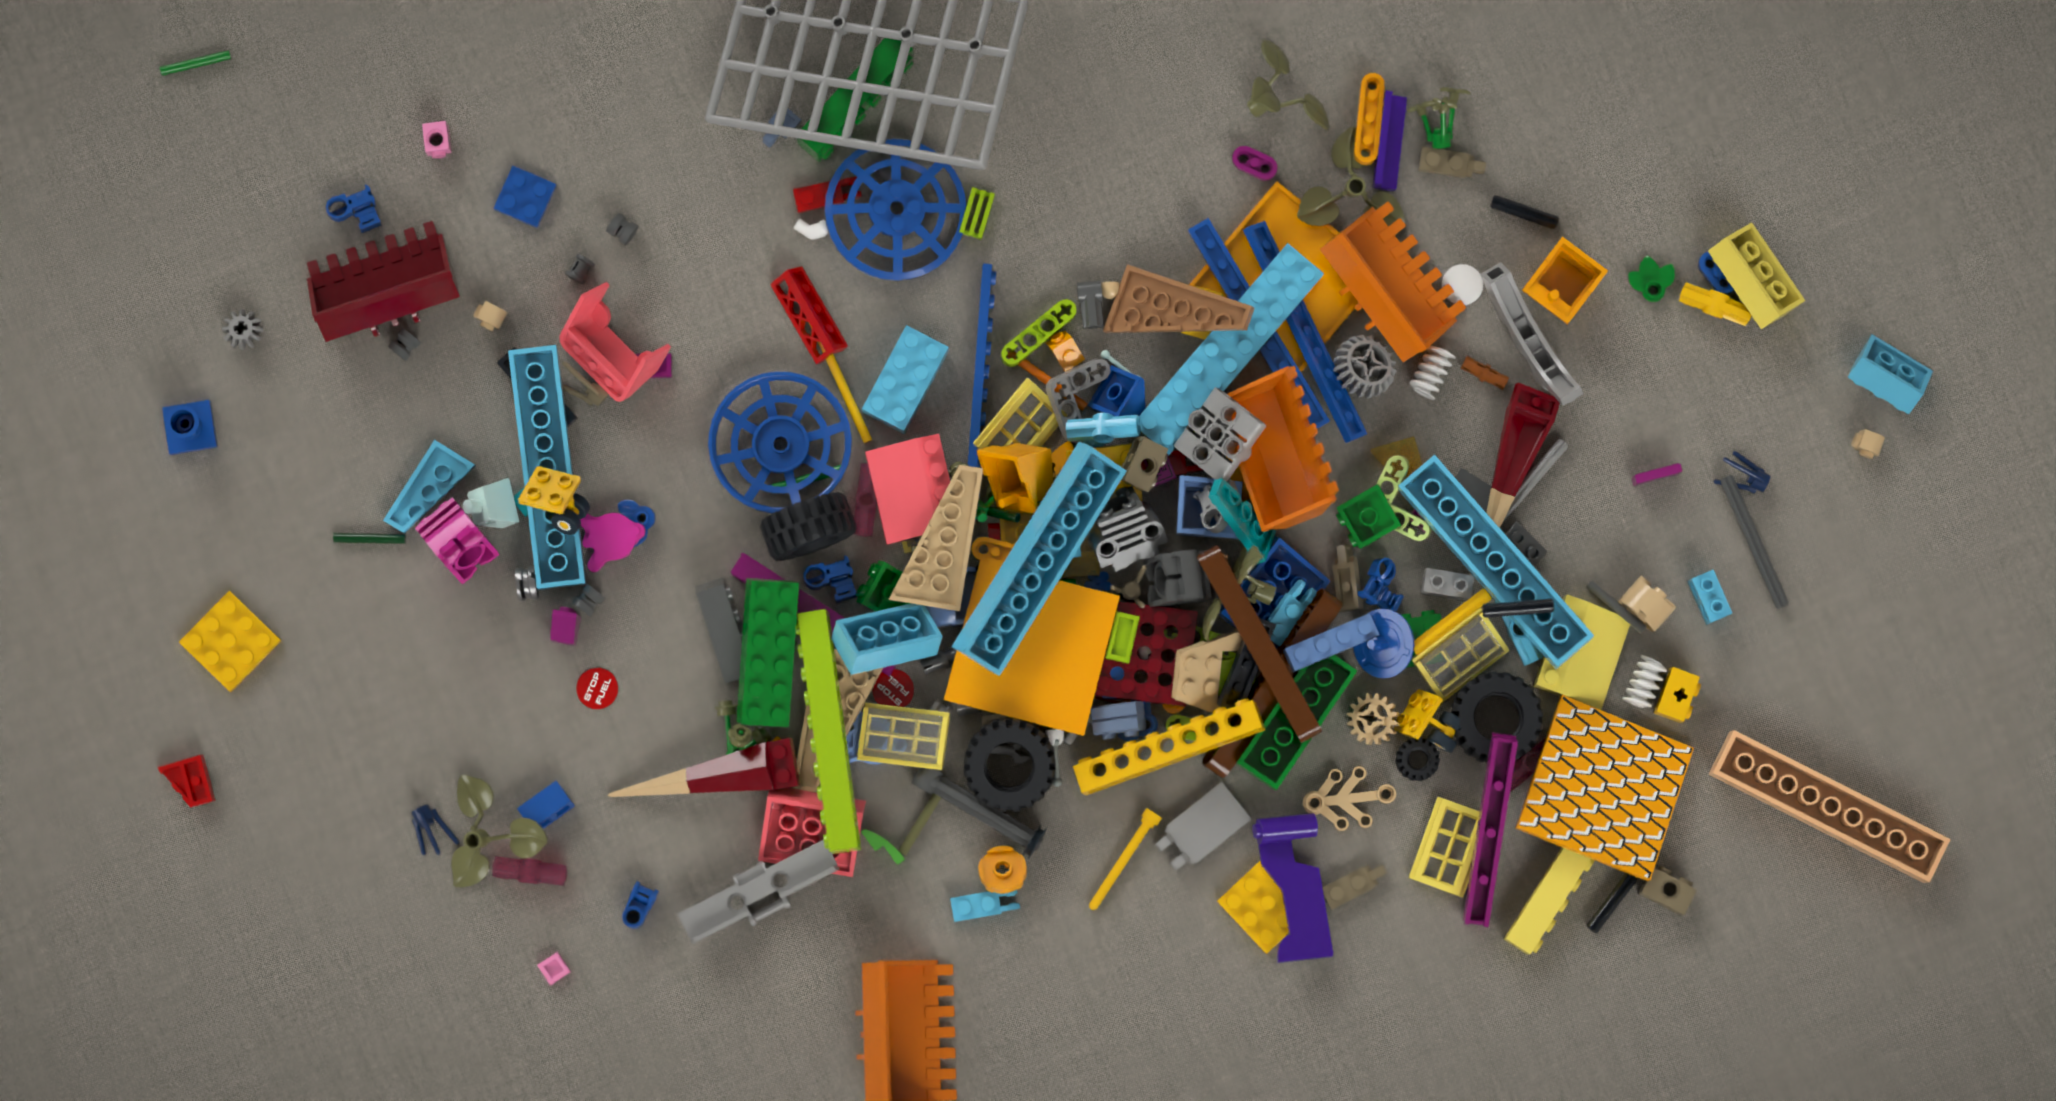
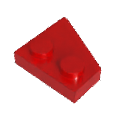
M200 754L157 767L158 771L164 774L170 781L175 791L182 795L183 800L190 808L216 801L204 755Z

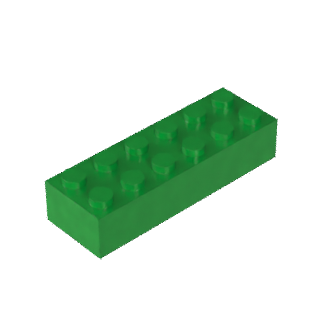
M884 38L874 49L866 83L890 87L902 41ZM910 47L904 73H907L914 65V62H912L914 60L912 47ZM860 65L847 78L848 80L856 81ZM838 88L825 102L817 132L842 136L853 90ZM867 92L862 93L855 120L857 126L865 119V112L870 106L874 108L882 100L881 95ZM810 120L802 127L803 130H808ZM797 138L798 145L818 162L822 159L827 160L835 151L833 148L835 145Z
M746 578L736 720L741 725L789 727L799 583L796 581Z
M1335 655L1300 669L1293 679L1319 726H1321L1358 671ZM1278 702L1264 721L1266 730L1256 733L1236 763L1237 766L1274 791L1279 788L1311 740L1309 739L1301 743Z

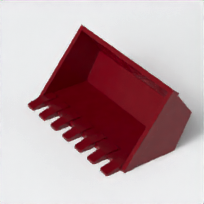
M433 221L423 224L427 238L421 240L417 239L413 227L405 229L404 234L407 244L400 247L394 234L385 236L384 239L388 251L380 254L374 240L366 242L365 247L369 257L362 260L359 259L356 247L346 249L349 264L340 266L336 253L327 255L326 259L330 270L323 273L320 271L317 260L307 262L310 277L306 279L312 316L315 323L317 322L325 342L369 327L373 336L377 337L380 335L378 324L391 320L393 327L399 325L397 318L408 314L412 315L416 324L421 322L418 311L460 297L459 286L447 253L443 234H437Z

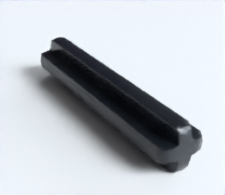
M1497 195L1493 196L1490 207L1551 229H1555L1559 222L1558 216Z
M1553 599L1491 603L1482 606V614L1485 618L1551 613L1554 611Z
M1628 873L1624 874L1587 923L1586 927L1593 933L1599 932L1638 878Z

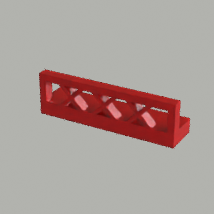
M802 266L787 269L770 284L816 365L821 364L832 354L842 352L849 347ZM784 280L789 287L788 294H785L780 287ZM794 301L798 302L800 306V314H796L793 309ZM805 321L809 322L812 326L811 334H808L805 330ZM817 341L821 342L825 349L822 355L816 349Z

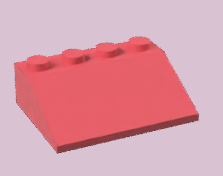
M939 434L919 437L865 452L886 545L921 538L950 483Z
M790 787L769 790L758 861L776 864L823 840V835L827 834L826 824L822 825L820 810H824L823 801H819L817 792ZM855 799L859 835H861L866 801ZM858 850L832 854L840 869L832 874L853 877Z

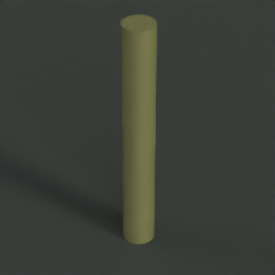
M934 793L932 794L898 851L905 856L908 854L941 800V797Z

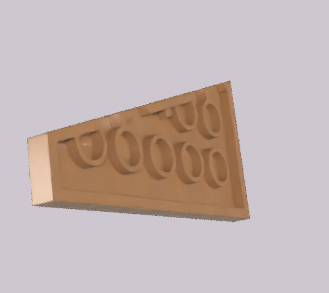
M1127 264L1103 332L1244 331L1249 326L1255 308Z

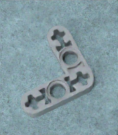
M1090 360L1051 378L1046 384V393L1061 433L1066 441H1068L1066 421L1082 419L1073 394L1101 382L1109 376L1110 366L1105 360ZM1097 366L1102 367L1099 374L1089 375L1088 372L1096 370ZM1077 372L1083 376V382L1079 386L1073 382V376ZM1056 384L1062 385L1059 392H1054V389L1057 387ZM1061 397H1066V398H1067V399H1063V400L1057 401L1058 399H1062ZM1067 403L1071 407V413L1069 416L1064 417L1061 413V408ZM1070 441V442H1071V443H1078V442H1081V441Z

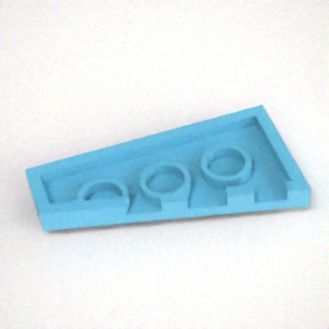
M434 440L383 521L405 534L476 465Z

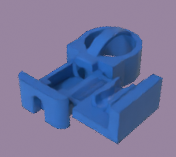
M365 185V189L347 197L345 193L334 196L326 203L327 214L335 222H342L352 216L358 217L361 222L358 224L361 233L381 226V221L374 208L376 202L368 185ZM336 202L346 204V206L339 210L329 212L332 204Z
M846 555L843 557L844 560L824 566L823 562L810 565L804 571V584L811 590H820L830 585L831 580V588L835 587L837 593L834 595L836 604L857 597L851 579L853 570ZM811 570H819L823 573L817 577L806 579V575ZM824 579V580H823L820 584H818V585H813V584H811V583H814V582H817V581H820V580ZM850 591V593L838 596L839 594Z
M1389 558L1376 559L1371 563L1367 573L1370 578L1364 590L1358 591V596L1361 599L1366 598L1365 602L1368 605H1377L1381 609H1390L1397 612L1404 596L1402 594H1391V591H1388L1389 588L1385 587L1389 586L1391 580L1395 577V564ZM1383 562L1386 566V570L1381 575L1379 567L1380 564Z

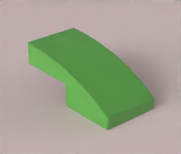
M867 829L861 831L875 851L884 846L897 865L905 861L901 853L880 835Z

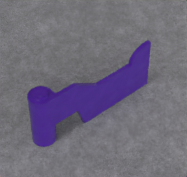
M1315 814L1257 819L1256 824H1253L1252 831L1254 838L1258 842L1261 865L1282 891L1289 935L1285 936L1279 943L1277 963L1333 957L1334 953L1320 870L1318 867L1295 862L1291 842L1293 839L1317 837L1318 822Z

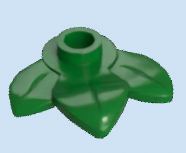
M1648 255L1641 261L1639 272L1632 271L1628 273V281L1631 287L1642 292V296L1649 302L1660 301L1665 295V289L1673 283L1675 278L1673 264H1667L1659 268L1658 264ZM1655 287L1657 294L1652 295L1649 292V288Z

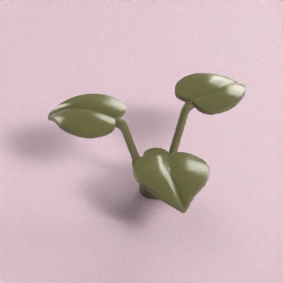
M1263 39L1261 44L1262 54L1267 63L1275 69V74L1269 82L1260 76L1254 80L1251 100L1247 102L1250 112L1255 117H1259L1268 110L1276 113L1280 111V108L1301 103L1306 114L1315 123L1328 131L1327 113L1322 103L1313 95L1306 94L1304 98L1280 103L1278 97L1272 91L1271 85L1281 72L1284 74L1289 73V62L1284 52L1277 45Z
M1355 126L1341 133L1331 151L1334 165L1338 168L1348 167V172L1351 176L1345 183L1344 191L1332 198L1331 192L1327 188L1320 186L1310 188L1303 195L1297 213L1298 219L1302 222L1314 226L1330 224L1339 215V208L1334 203L1345 195L1351 198L1361 195L1365 203L1368 204L1363 214L1371 207L1377 210L1383 204L1389 202L1394 210L1383 218L1385 223L1389 226L1399 218L1405 223L1402 208L1394 196L1385 191H1378L1373 194L1370 201L1365 192V181L1357 177L1353 172L1352 168L1360 169L1365 166L1359 164L1354 158ZM1367 151L1361 152L1362 156H1369V153Z
M1253 545L1248 552L1244 546L1240 555L1235 560L1232 572L1238 584H1241L1244 578L1251 581L1247 593L1251 594L1250 597H1247L1249 602L1255 604L1256 600L1269 605L1275 595L1276 587L1261 580H1256L1248 574L1264 556L1256 546ZM1220 598L1213 600L1204 616L1202 631L1204 638L1208 641L1209 631L1221 608L1222 602Z
M466 774L460 775L457 785L459 808L467 817H474L479 813L474 825L470 827L471 831L464 836L465 846L458 848L454 852L451 861L453 886L468 887L479 883L489 873V859L480 854V848L485 847L489 842L511 838L510 848L512 852L520 858H531L542 850L547 844L548 838L541 825L529 818H518L512 821L510 824L511 834L491 837L484 829H478L477 827L484 816L483 810L489 809L493 804L494 793L486 781Z

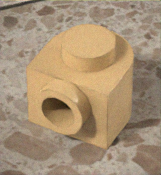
M485 301L483 305H478L473 317L482 321L480 326L493 332L494 328L500 329L508 312Z
M1864 429L1854 435L1851 446L1855 450L1860 451L1859 455L1873 459V456H1879L1885 437Z

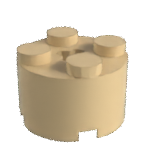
M1640 576L1618 603L1647 626V630L1655 632L1676 609V606L1666 599L1667 595L1660 588L1655 587V589H1652L1649 581Z

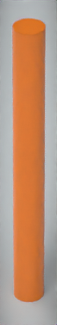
M1008 351L1007 358L1016 360L1017 352ZM1026 359L1018 364V366L1045 385L1052 378ZM1056 384L1057 387L1054 389V391L1059 392V389L1062 388V385ZM1073 394L1078 408L1083 411L1088 403Z

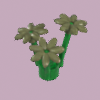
M1443 87L1439 91L1450 92V100H1448L1447 96L1443 97L1442 100L1433 98L1430 101H1425L1421 105L1416 104L1406 110L1408 113L1417 110L1427 133V142H1432V148L1451 147L1455 108L1458 107L1456 103L1459 100V93L1470 94L1468 90ZM1429 106L1432 107L1433 111L1438 110L1440 113L1441 127L1433 128L1434 132L1431 131L1426 116V107ZM1448 108H1450L1448 127H1446V113Z

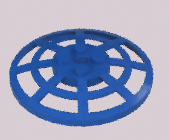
M887 139L885 144L910 147L911 141ZM923 144L920 145L919 150L936 152ZM856 150L836 170L829 183L825 198L826 226L838 252L857 270L882 280H910L926 275L938 268L956 249L963 235L959 230L967 205L961 181L955 170L949 164L935 162L927 170L915 162L900 159V156L891 154V159L877 162L863 170L854 161L859 156L868 152V150ZM891 166V180L879 184L870 176L879 169ZM901 166L911 168L922 174V176L914 184L901 180ZM943 167L949 173L956 186L960 204L946 203L943 190L934 177ZM848 169L857 179L850 189L847 204L833 205L836 185L843 172ZM928 182L932 184L936 191L939 203H925L920 190ZM864 183L873 191L869 203L854 204L860 185ZM893 202L902 204L903 212L901 214L895 215L891 212L890 205ZM925 212L939 213L937 224L931 234L921 225ZM855 213H868L873 226L865 234L862 233L857 224ZM946 213H960L956 233L945 250L936 238L943 228ZM834 214H847L850 227L859 240L850 250L844 246L837 233L833 220ZM881 232L884 235L893 237V250L882 248L871 241ZM915 232L923 240L921 244L903 250V236ZM867 247L878 255L893 258V272L872 268L862 263L856 257ZM927 247H930L938 256L937 259L922 268L903 272V257L918 254Z
M792 372L764 373L749 378L737 385L725 396L718 406L711 422L708 440L710 461L723 487L742 504L757 511L770 514L785 507H770L753 502L759 490L774 494L789 493L793 505L794 503L801 502L798 490L810 485L823 473L833 478V480L819 495L831 493L845 474L852 448L850 424L837 398L816 380ZM769 381H793L808 387L802 399L789 395L772 396ZM760 385L763 398L747 407L740 416L728 409L730 404L741 393L753 386ZM816 391L830 402L841 422L827 426L821 414L810 404ZM775 403H790L797 405V408L792 417L778 415ZM763 406L766 407L768 419L760 423L759 426L747 420L753 412ZM806 411L815 418L820 429L806 432L800 423ZM724 417L735 424L731 435V453L717 456L716 437L720 421ZM741 429H744L753 434L752 448L738 451L739 434ZM844 431L845 448L843 460L839 470H836L827 465L831 447L830 436ZM778 438H784L788 445L786 449L779 451L774 448V442ZM823 438V453L819 461L808 455L809 442ZM756 458L762 466L756 478L750 475L741 460ZM735 463L742 477L751 484L745 496L737 492L728 482L720 465ZM802 463L815 469L806 479L796 484L793 470L801 466ZM770 472L784 473L787 486L775 487L764 484Z

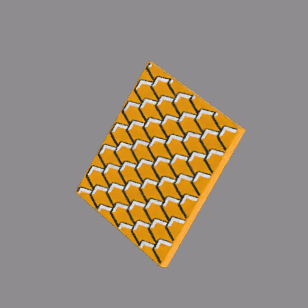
M1561 695L1515 828L1645 881H1650L1694 748Z

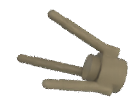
M566 361L562 362V365L588 388L585 391L588 396L562 384L563 390L582 399L590 406L595 404L599 407L609 394L599 384L597 385L595 382L589 383Z
M1145 565L1142 566L1134 581L1126 582L1122 588L1112 585L1111 589L1118 594H1122L1124 599L1134 601L1135 604L1144 608L1145 604L1138 598L1141 593L1139 583L1147 567Z

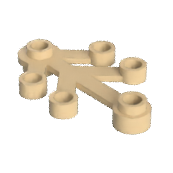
M1356 766L1351 772V777L1337 795L1326 797L1333 785L1339 783L1343 778L1340 770L1332 769L1328 773L1327 780L1318 791H1311L1304 796L1303 808L1309 814H1322L1334 824L1336 830L1344 831L1349 826L1347 818L1339 817L1327 807L1338 805L1356 819L1361 828H1368L1372 825V817L1369 814L1362 813L1351 803L1379 800L1383 804H1388L1396 798V790L1392 785L1384 784L1376 791L1350 794L1357 783L1366 777L1365 768ZM1356 769L1363 771L1361 778L1355 776ZM1331 773H1339V780H1332ZM1383 790L1390 792L1388 799L1382 797L1381 793ZM1313 798L1319 801V805L1316 808L1310 805V801ZM1364 816L1368 817L1370 821L1366 826L1361 823V818ZM1338 820H1344L1346 826L1339 828L1337 826Z

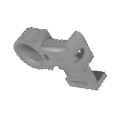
M1229 479L1227 483L1238 492L1235 482ZM1206 485L1203 487L1204 491H1197L1194 493L1193 498L1198 500L1203 512L1200 514L1202 525L1212 533H1220L1226 528L1228 523L1223 519L1219 510L1208 497L1212 486ZM1214 517L1217 524L1210 527V521Z

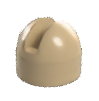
M1101 283L1102 295L1107 299H1114L1118 293L1120 283Z

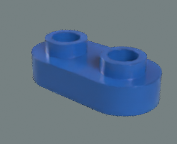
M1705 252L1698 260L1700 272L1715 291L1726 295L1730 294L1734 290L1728 281L1727 287L1720 285V280H1726V277L1713 261L1709 252ZM1706 261H1712L1714 264L1713 268H1708Z

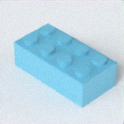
M906 325L862 407V413L905 435L947 356L949 347Z
M907 604L836 620L831 640L848 671L853 675L935 656L938 653L943 636L924 605Z

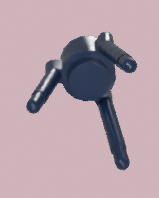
M1733 451V455L1752 470L1726 457L1723 458L1725 463L1748 475L1746 482L1749 485L1736 483L1738 489L1747 490L1753 494L1757 490L1764 492L1771 478V475L1764 473V469L1756 466L1737 451ZM1715 479L1713 481L1714 484L1722 485L1721 480Z
M429 804L423 805L411 812L414 818L411 821L415 827L422 855H425L426 851L421 829L426 830L436 854H441L430 828L435 823L433 819L437 821L456 845L460 844L453 832L439 817L436 809L431 810Z

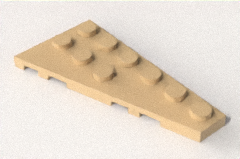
M966 465L958 466L889 600L960 611L983 468Z
M834 649L847 737L883 668L851 675L837 649ZM809 705L806 706L796 762L800 786L792 788L817 792V787L820 786V779L815 776L814 763L817 762L816 753H812L810 740L814 739L813 729L808 727L807 715H811Z

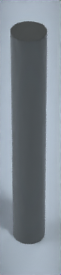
M1594 581L1589 582L1586 588L1638 632L1642 633L1647 626Z

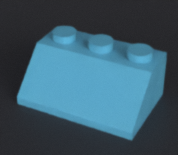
M1872 334L1853 364L1848 378L1856 385L1863 386L1871 391L1876 397L1891 403L1896 409L1910 414L1923 396L1933 371Z

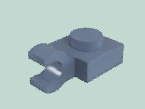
M787 109L783 126L796 128L801 123V119L791 110ZM776 113L768 121V124H774ZM766 133L762 138V142L770 148L780 135Z

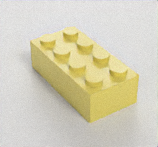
M1753 223L1725 237L1708 250L1713 261L1718 265L1726 280L1731 284L1741 302L1744 303L1761 329L1785 316L1805 301Z

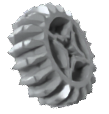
M1363 334L1357 337L1352 336L1348 341H1344L1336 351L1337 357L1333 361L1337 365L1333 371L1339 373L1336 380L1344 382L1342 388L1349 387V394L1356 392L1358 398L1364 395L1366 398H1371L1373 395L1379 396L1382 392H1385L1389 385L1393 383V376L1397 371L1392 368L1396 364V361L1390 359L1393 353H1387L1386 351L1388 345L1381 346L1380 339L1373 341L1372 335L1365 338ZM1361 351L1360 356L1351 357L1352 352ZM1378 376L1377 381L1369 382L1370 377Z

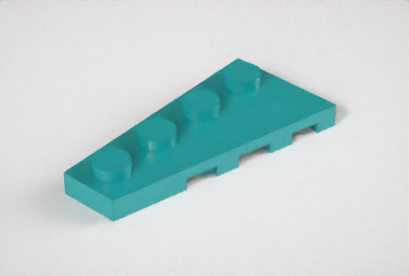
M1223 478L1214 480L1208 496L1212 504L1219 510L1223 519L1232 528L1236 537L1240 539L1247 549V552L1253 545L1258 548L1264 557L1257 564L1266 562L1277 529L1262 532L1257 516L1252 511V505L1248 501L1242 502L1240 494Z

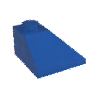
M1111 365L1109 376L1100 383L1087 406L1098 413H1109L1113 416H1140L1146 409L1144 379Z

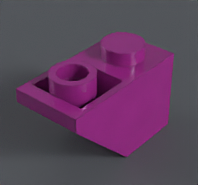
M560 606V610L553 609L550 635L552 642L576 646L581 617L576 614L577 611Z

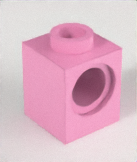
M446 121L422 124L425 152L428 156H432L433 159L446 157V154L452 153L449 127ZM435 136L443 137V142L439 146L431 144Z

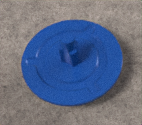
M1376 609L1369 613L1380 635L1354 646V653L1358 663L1368 674L1377 678H1391L1403 672L1409 665L1414 652V636L1409 623L1402 615L1390 609Z

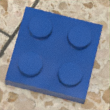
M512 166L493 209L538 229L557 185Z

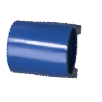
M639 881L635 883L622 914L623 922L627 927L638 929L644 924L649 911L657 899L659 890L653 891L642 886ZM639 893H642V894L648 896L649 898H646V897L640 895ZM631 911H637L640 914V920L636 924H630L627 921V916Z

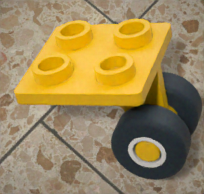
M540 466L535 468L518 498L519 504L554 512L551 519L552 525L559 532L567 535H573L578 531L581 526V519L587 515L590 509V504L586 498L575 493L581 482L579 476Z
M1417 689L1410 696L1407 707L1396 720L1400 725L1394 726L1393 729L1404 735L1419 739L1426 726L1430 724L1438 730L1433 729L1428 736V740L1440 749L1452 753L1457 745L1452 738L1456 731L1461 730L1458 716L1448 711H1443L1439 718L1440 722L1435 720L1433 715L1443 698Z

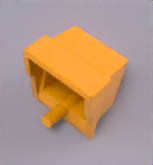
M1562 236L1522 291L1568 325L1608 270Z
M1020 443L1002 447L992 445L978 449V459L981 468H983V474L988 477L997 507L1034 514L1038 508L1037 502L1043 500L1053 484L1051 449Z

